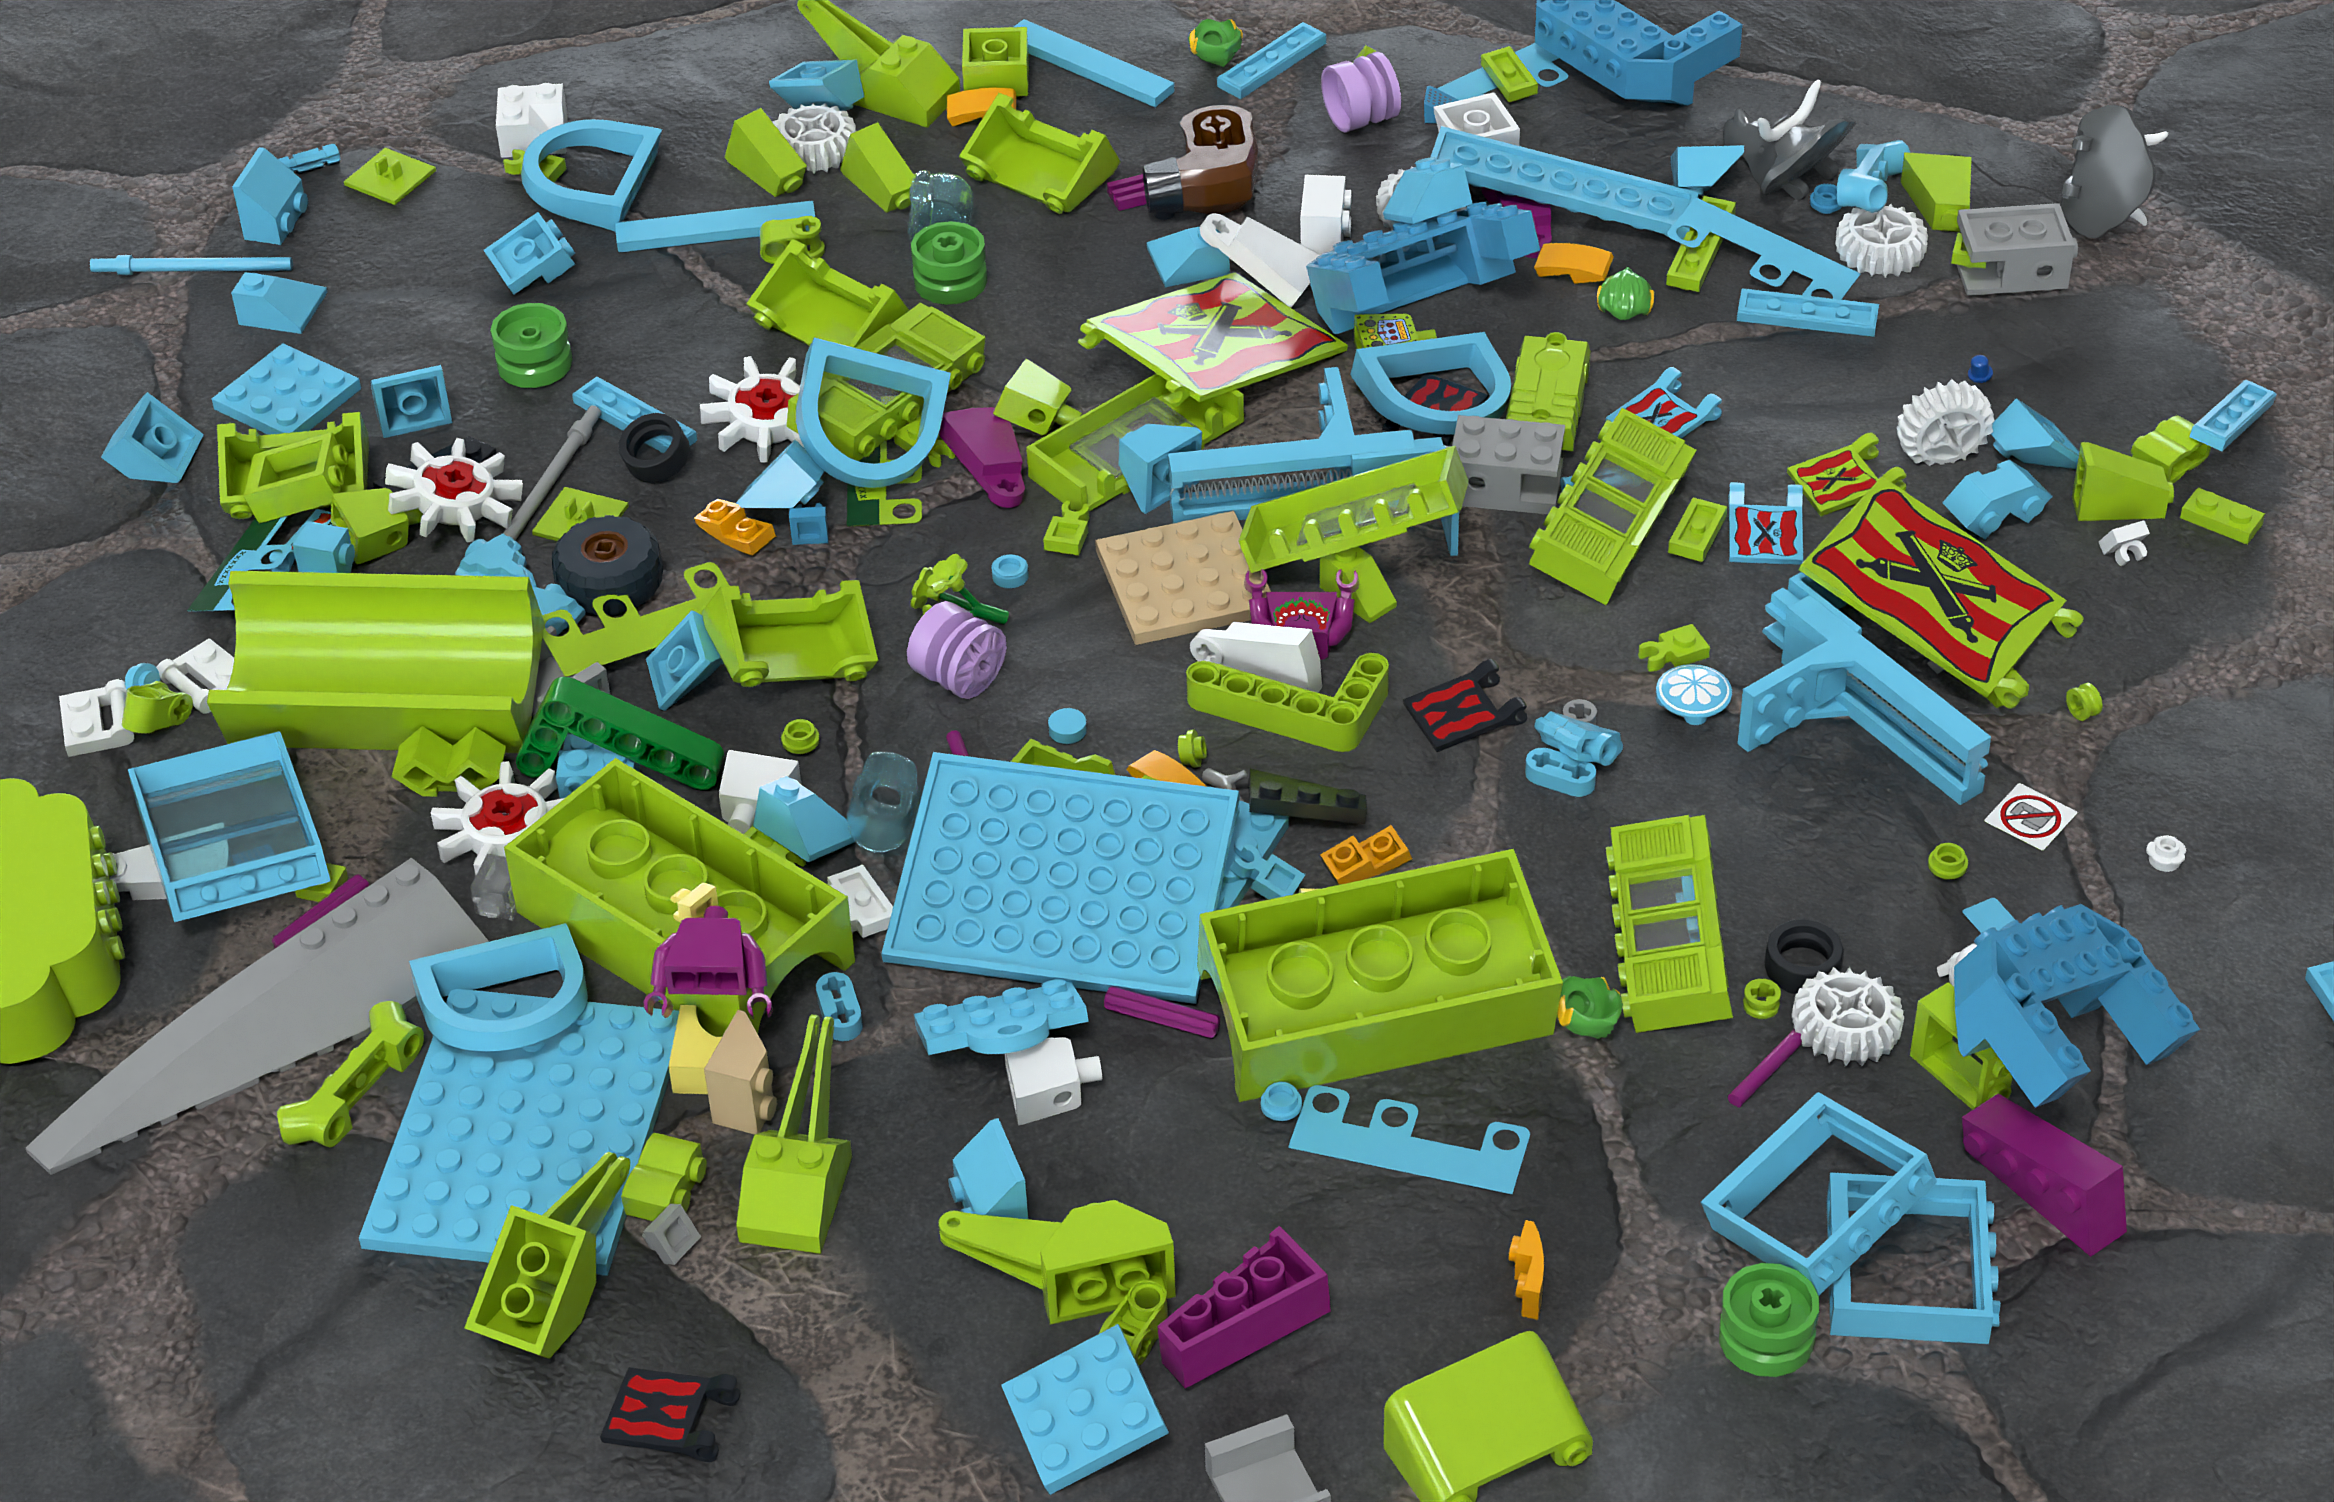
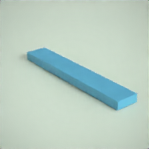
M1023 19L1014 26L1027 27L1029 54L1150 106H1158L1174 93V82Z
M813 201L619 222L615 223L618 252L760 237V228L766 221L792 219L802 216L815 217Z

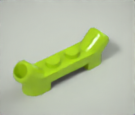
M384 1001L374 1005L369 1011L371 1034L359 1047L354 1048L350 1052L347 1060L334 1074L329 1075L325 1079L322 1087L311 1099L280 1106L277 1111V1118L283 1142L293 1145L313 1140L329 1148L337 1145L353 1128L349 1111L389 1067L403 1073L414 1061L423 1046L424 1032L422 1028L407 1022L405 1010L401 1004L394 1001Z

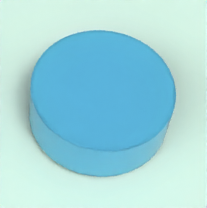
M1003 555L992 563V579L996 585L1002 588H1016L1028 580V564L1024 558L1018 555Z
M1072 708L1059 709L1052 713L1048 720L1049 735L1058 743H1076L1086 735V718L1079 710Z

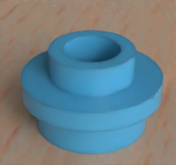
M1832 184L1818 185L1810 195V205L1812 208L1823 214H1830L1841 209L1842 207H1839L1837 203V186Z

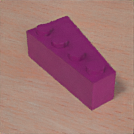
M1996 1094L1962 1117L1965 1150L2090 1257L2127 1232L2123 1166L2000 1094Z
M1280 1226L1269 1234V1241L1260 1249L1254 1246L1242 1256L1243 1263L1232 1272L1227 1273L1223 1271L1213 1280V1287L1204 1295H1194L1157 1326L1162 1364L1184 1388L1201 1381L1331 1312L1328 1275Z

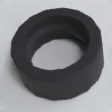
M651 413L635 419L624 429L618 442L621 458L632 476L642 482L655 483L669 479L682 469L690 454L689 441L676 419L662 413ZM660 435L673 438L669 448L657 458L650 460L636 459L638 449L649 439Z
M1807 919L1790 920L1777 926L1769 935L1764 964L1767 976L1779 988L1788 993L1797 994L1799 988H1802L1805 984L1806 979H1814L1818 971L1828 975L1834 967L1841 972L1844 948L1841 938L1832 928L1820 922ZM1803 947L1821 953L1827 961L1818 966L1802 967L1786 961L1781 956V953L1791 948Z

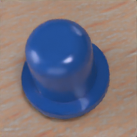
M1984 355L1974 356L1971 360V367L1968 370L1969 379L1976 383L1990 380L1993 376V370L1989 366L1987 357Z

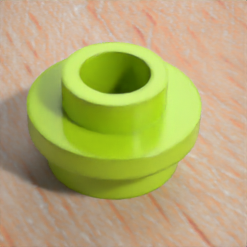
M804 719L789 722L781 735L783 747L788 752L795 754H804L814 750L820 740L818 730L810 721Z
M1195 729L1188 730L1185 735H1179L1178 753L1182 765H1191L1192 768H1197L1201 766L1202 759L1207 757L1205 738L1198 736Z
M1942 843L1936 846L1930 853L1928 867L1934 875L1940 878L1956 879L1966 873L1968 858L1960 846L1953 843Z

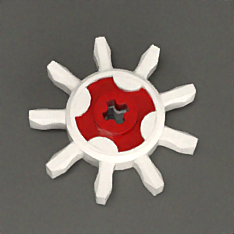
M744 357L745 379L737 384L714 374L709 377L710 393L728 401L700 404L701 424L730 422L729 426L718 433L720 450L725 452L740 439L745 438L757 443L760 462H768L771 454V444L789 439L791 442L796 440L804 447L799 434L787 427L788 400L799 393L800 386L793 381L796 377V359L789 357L779 374L776 375L759 374L757 365L752 357Z
M456 438L453 444L451 456L434 458L418 442L412 444L410 461L418 469L414 470L388 463L385 484L407 489L389 494L388 511L390 514L418 508L423 513L420 525L421 536L427 537L438 523L459 525L466 542H474L476 521L481 517H485L506 529L511 525L513 509L498 501H521L523 483L522 480H493L495 476L503 472L505 455L499 452L479 464L465 458L466 448L464 439Z
M508 761L501 762L499 784L492 785L483 790H479L462 776L455 779L458 796L466 802L464 808H432L431 810L434 829L462 830L437 842L440 859L443 863H446L472 850L478 854L473 864L476 880L484 882L495 861H506L504 847L565 799L561 798L545 802V799L558 788L555 771L551 769L546 770L530 786L516 784L514 773Z

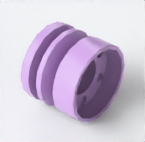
M1373 52L1366 57L1360 56L1356 58L1353 63L1343 61L1324 68L1321 76L1324 103L1333 124L1340 131L1346 133L1365 127L1369 121L1378 123L1384 119L1388 120L1399 115L1401 109L1399 83L1390 61L1383 53Z
M944 601L935 604L925 612L916 624L908 643V664L915 672L931 681L939 682L943 688L951 690L958 697L970 699L987 689L997 676L1004 662L1007 649L1006 637L997 627L989 625L982 619L974 618L972 613L952 602Z

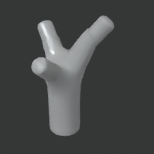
M1207 768L1202 774V780L1205 783L1216 788L1236 790V783L1247 777V773L1244 770L1233 775H1224L1211 768Z

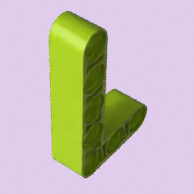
M1366 653L1359 656L1335 696L1331 697L1210 661H1197L1191 664L1186 671L1187 701L1190 707L1197 711L1333 751L1348 752L1359 745L1388 695L1389 663L1384 656L1377 653Z

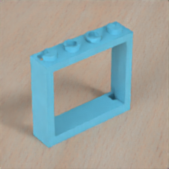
M1817 1092L1701 1201V1205L1714 1231L1766 1263L1782 1264L1798 1270L1812 1282L1817 1294L1820 1295L1832 1283L1837 1281L1841 1274L1862 1254L1866 1253L1891 1226L1895 1225L1920 1198L1924 1197L1937 1183L1926 1153ZM1831 1135H1834L1897 1173L1808 1258H1805L1743 1218Z
M1830 1172L1827 1192V1238L1849 1219L1848 1211L1860 1209L1893 1176ZM1936 1178L1937 1183L1905 1213L1968 1217L1974 1309L1851 1302L1849 1267L1841 1274L1837 1281L1829 1286L1830 1335L1989 1344L1992 1327H1999L2000 1301L1993 1300L1992 1292H1997L1998 1266L1990 1265V1258H1995L1996 1232H1988V1224H1993L1994 1203L1986 1199V1182L1980 1180Z

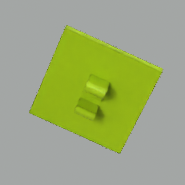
M384 148L344 181V185L396 205L436 172V167Z
M564 487L532 530V535L558 541L572 526L577 523L580 524L586 521V519L605 517V515L622 517L629 504L625 501Z

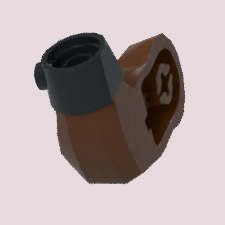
M1229 105L1208 106L1196 109L1183 116L1180 122L1186 143V155L1179 159L1172 157L1146 164L1142 167L1147 209L1149 213H1155V217L1158 219H1170L1174 217L1175 213H1183V211L1225 214L1237 210L1253 197L1257 177L1258 146L1253 131L1251 113L1241 107Z

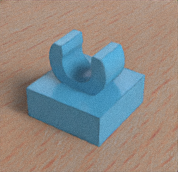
M816 503L815 507L802 508V504H797L795 508H789L792 545L828 543L829 533L826 507Z

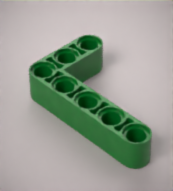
M566 676L558 677L551 683L525 734L516 758V765L520 772L526 776L540 777L546 770L550 769L569 732L688 786L704 790L715 785L725 754L720 744Z

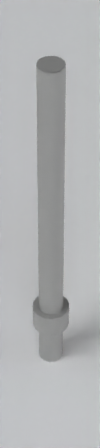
M590 406L581 420L574 422L567 433L568 439L512 519L511 525L505 529L503 534L512 537L514 540L518 538L579 446L585 445L593 433L592 427L601 416V410L598 407Z

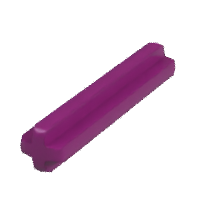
M359 874L352 876L275 935L272 939L274 949L367 888L369 882Z
M1115 986L1109 987L1105 994L1104 1007L1111 1011L1208 1038H1214L1220 1028V1017L1216 1014Z

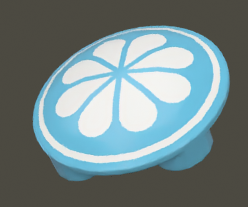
M1689 664L1674 667L1666 671L1659 678L1656 686V702L1670 712L1684 717L1685 721L1691 725H1701L1706 722L1707 717L1720 713L1728 706L1732 697V688L1727 678L1717 670L1703 665Z

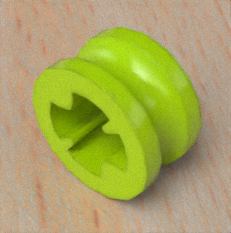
M2083 683L2078 688L2069 689L2066 694L2068 708L2077 720L2084 721L2090 715L2096 716L2101 713L2103 708L2102 699L2098 690L2092 684Z
M1768 979L1750 981L1744 989L1743 1008L1746 1013L1758 1019H1768L1776 1015L1780 1008L1781 990L1779 986ZM1758 997H1766V1001H1760Z

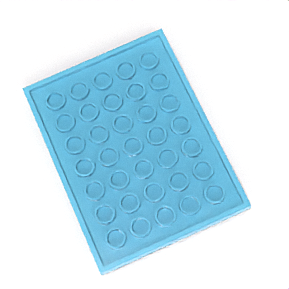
M933 752L881 953L883 962L1036 983L1062 979L1066 982H1072L1075 988L1107 992L1109 987L1115 986L1162 1000L1197 1004L1201 985V978L1197 968L1199 915L1216 911L1240 800L1239 791Z
M454 989L450 990L445 1004L455 1012L470 1018L504 1020L531 1013L547 1004L552 998ZM587 1002L579 1018L560 1033L532 1045L502 1051L460 1049L445 1044L433 1036L359 1236L361 1249L489 1263L511 1205L543 1215L583 1177V1173L587 1169L586 1163L581 1159H570L558 1167L563 1159L573 1155L584 1156L590 1161L592 1168L606 1152H612L617 1155V1158L620 1156L629 1158L630 1170L596 1234V1274L608 1276L627 1216L622 1203V1191L631 1171L638 1164L647 1140L653 1133L670 1079L668 1066L679 1011L673 1010L671 1015L665 1018L662 1016V1009L653 1008V1015L651 1016L644 1007Z

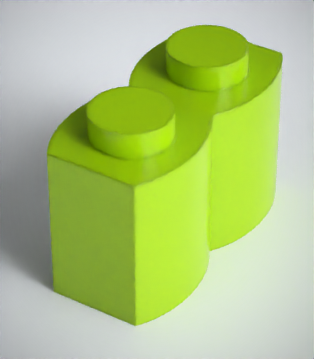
M2177 415L2167 421L2163 420L2160 422L2155 431L2137 438L2132 446L2131 454H2133L2132 457L2163 467L2167 482L2175 483L2187 470L2194 469L2209 456L2211 446L2189 437L2194 424Z
M653 1133L647 1140L638 1164L631 1171L623 1188L621 1198L625 1214L654 1221L669 1204H681L685 1212H687L691 1199L690 1191L696 1182L700 1183L703 1180L707 1168V1160L703 1158L701 1144Z

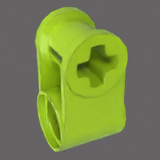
M802 216L792 219L766 221L760 228V255L762 259L768 263L775 264L792 239L803 243L806 247L810 245L811 250L808 251L807 249L806 253L811 259L812 257L816 259L821 257L825 253V245L820 240L819 233L822 228L820 220L813 216Z
M161 681L141 686H131L127 689L121 725L126 730L145 734L152 733L158 729L180 725L191 714L193 708L192 697L184 692L176 693L169 690L168 686Z
M1154 1280L1136 1282L1116 1310L1105 1320L1099 1332L1100 1334L1119 1324L1138 1365L1145 1361L1152 1346L1159 1338L1157 1326L1168 1318L1167 1296L1163 1285Z

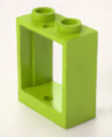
M331 432L254 454L243 496L258 523L331 504L332 494L340 493L341 486L344 484L343 476L345 467L348 464L347 451L342 444H338Z
M1948 982L1918 1000L1910 1056L1972 1110L1996 1094H2000L2008 1099L2012 1091L2011 1083L2013 1076L1992 1047L1974 1053L1983 1061V1065H1981L1971 1055L1963 1057L1959 1051L1958 1044L1952 1040L1953 1036L1958 1039L1954 986Z

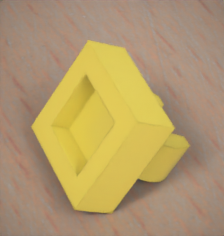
M704 882L692 891L682 888L670 897L671 901L678 905V911L673 914V917L680 923L685 918H703L706 908L719 906L716 887Z

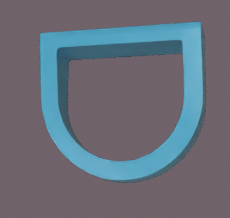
M596 119L579 120L558 125L540 134L526 149L521 170L522 184L528 195L544 209L559 216L616 232L615 223L623 222L657 156L662 129ZM572 146H593L633 156L614 195L574 190L557 185L544 176L539 168V164L552 152Z
M1485 332L1356 349L1350 374L1371 405L1381 415L1401 426L1434 434H1455L1458 415L1499 419L1506 409L1511 390L1509 373ZM1467 367L1472 370L1486 388L1490 398L1481 405L1467 410H1435L1418 405L1405 398L1394 388L1389 378Z
M814 337L806 353L796 407V424L801 442L809 456L821 469L842 482L868 488L896 484L908 478L920 468L935 444L941 426L951 373ZM823 371L922 396L924 404L916 444L903 456L890 462L878 464L859 462L841 453L826 437L818 417V396Z
M566 923L409 961L415 994L427 1027L438 1040L460 1049L502 1051L538 1043L569 1027L579 1018L587 1005L588 992L583 965ZM553 970H559L564 981L556 996L544 1006L531 1013L504 1020H481L461 1015L446 1005L441 998L448 996L450 990H474Z

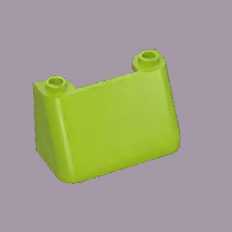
M998 93L959 155V158L967 167L966 173L975 180L982 181L986 179L1042 202L1050 210L1062 214L1063 211L1071 212L1111 177L1121 163L1106 135L1091 130L1089 135L1083 133L1081 137H1077L1035 120L1032 113L1026 109L1024 112L1016 111L1011 106L1014 102L1013 98Z
M795 239L790 241L746 303L755 314L753 317L754 321L767 330L774 327L808 346L811 345L815 337L855 348L889 323L891 325L910 311L895 290L882 283L879 287L874 286L871 289L830 268L824 259L820 257L818 259L812 257L811 259L806 253V245Z
M342 413V423L336 427L335 422H327L326 430L259 435L256 428L249 429V435L241 434L236 431L235 423L217 424L219 493L222 509L235 519L252 517L253 512L243 495L254 454L331 432L338 444H342L348 454V464L345 467L343 476L344 484L341 486L340 493L367 490L369 437L361 413ZM331 504L323 505L313 509L331 508Z
M859 580L841 581L839 584L841 590L834 594H826V590L822 589L818 590L812 598L751 601L750 593H742L740 595L739 586H721L702 611L704 626L732 680L736 683H741L743 687L757 686L762 682L845 678L847 681H857L865 678L867 672L878 662Z
M1526 1331L1403 1386L1389 1397L1384 1408V1450L1420 1502H1475L1479 1486L1548 1454L1551 1455V1458L1559 1466H1576L1592 1455V1436L1546 1345L1538 1334L1533 1331Z

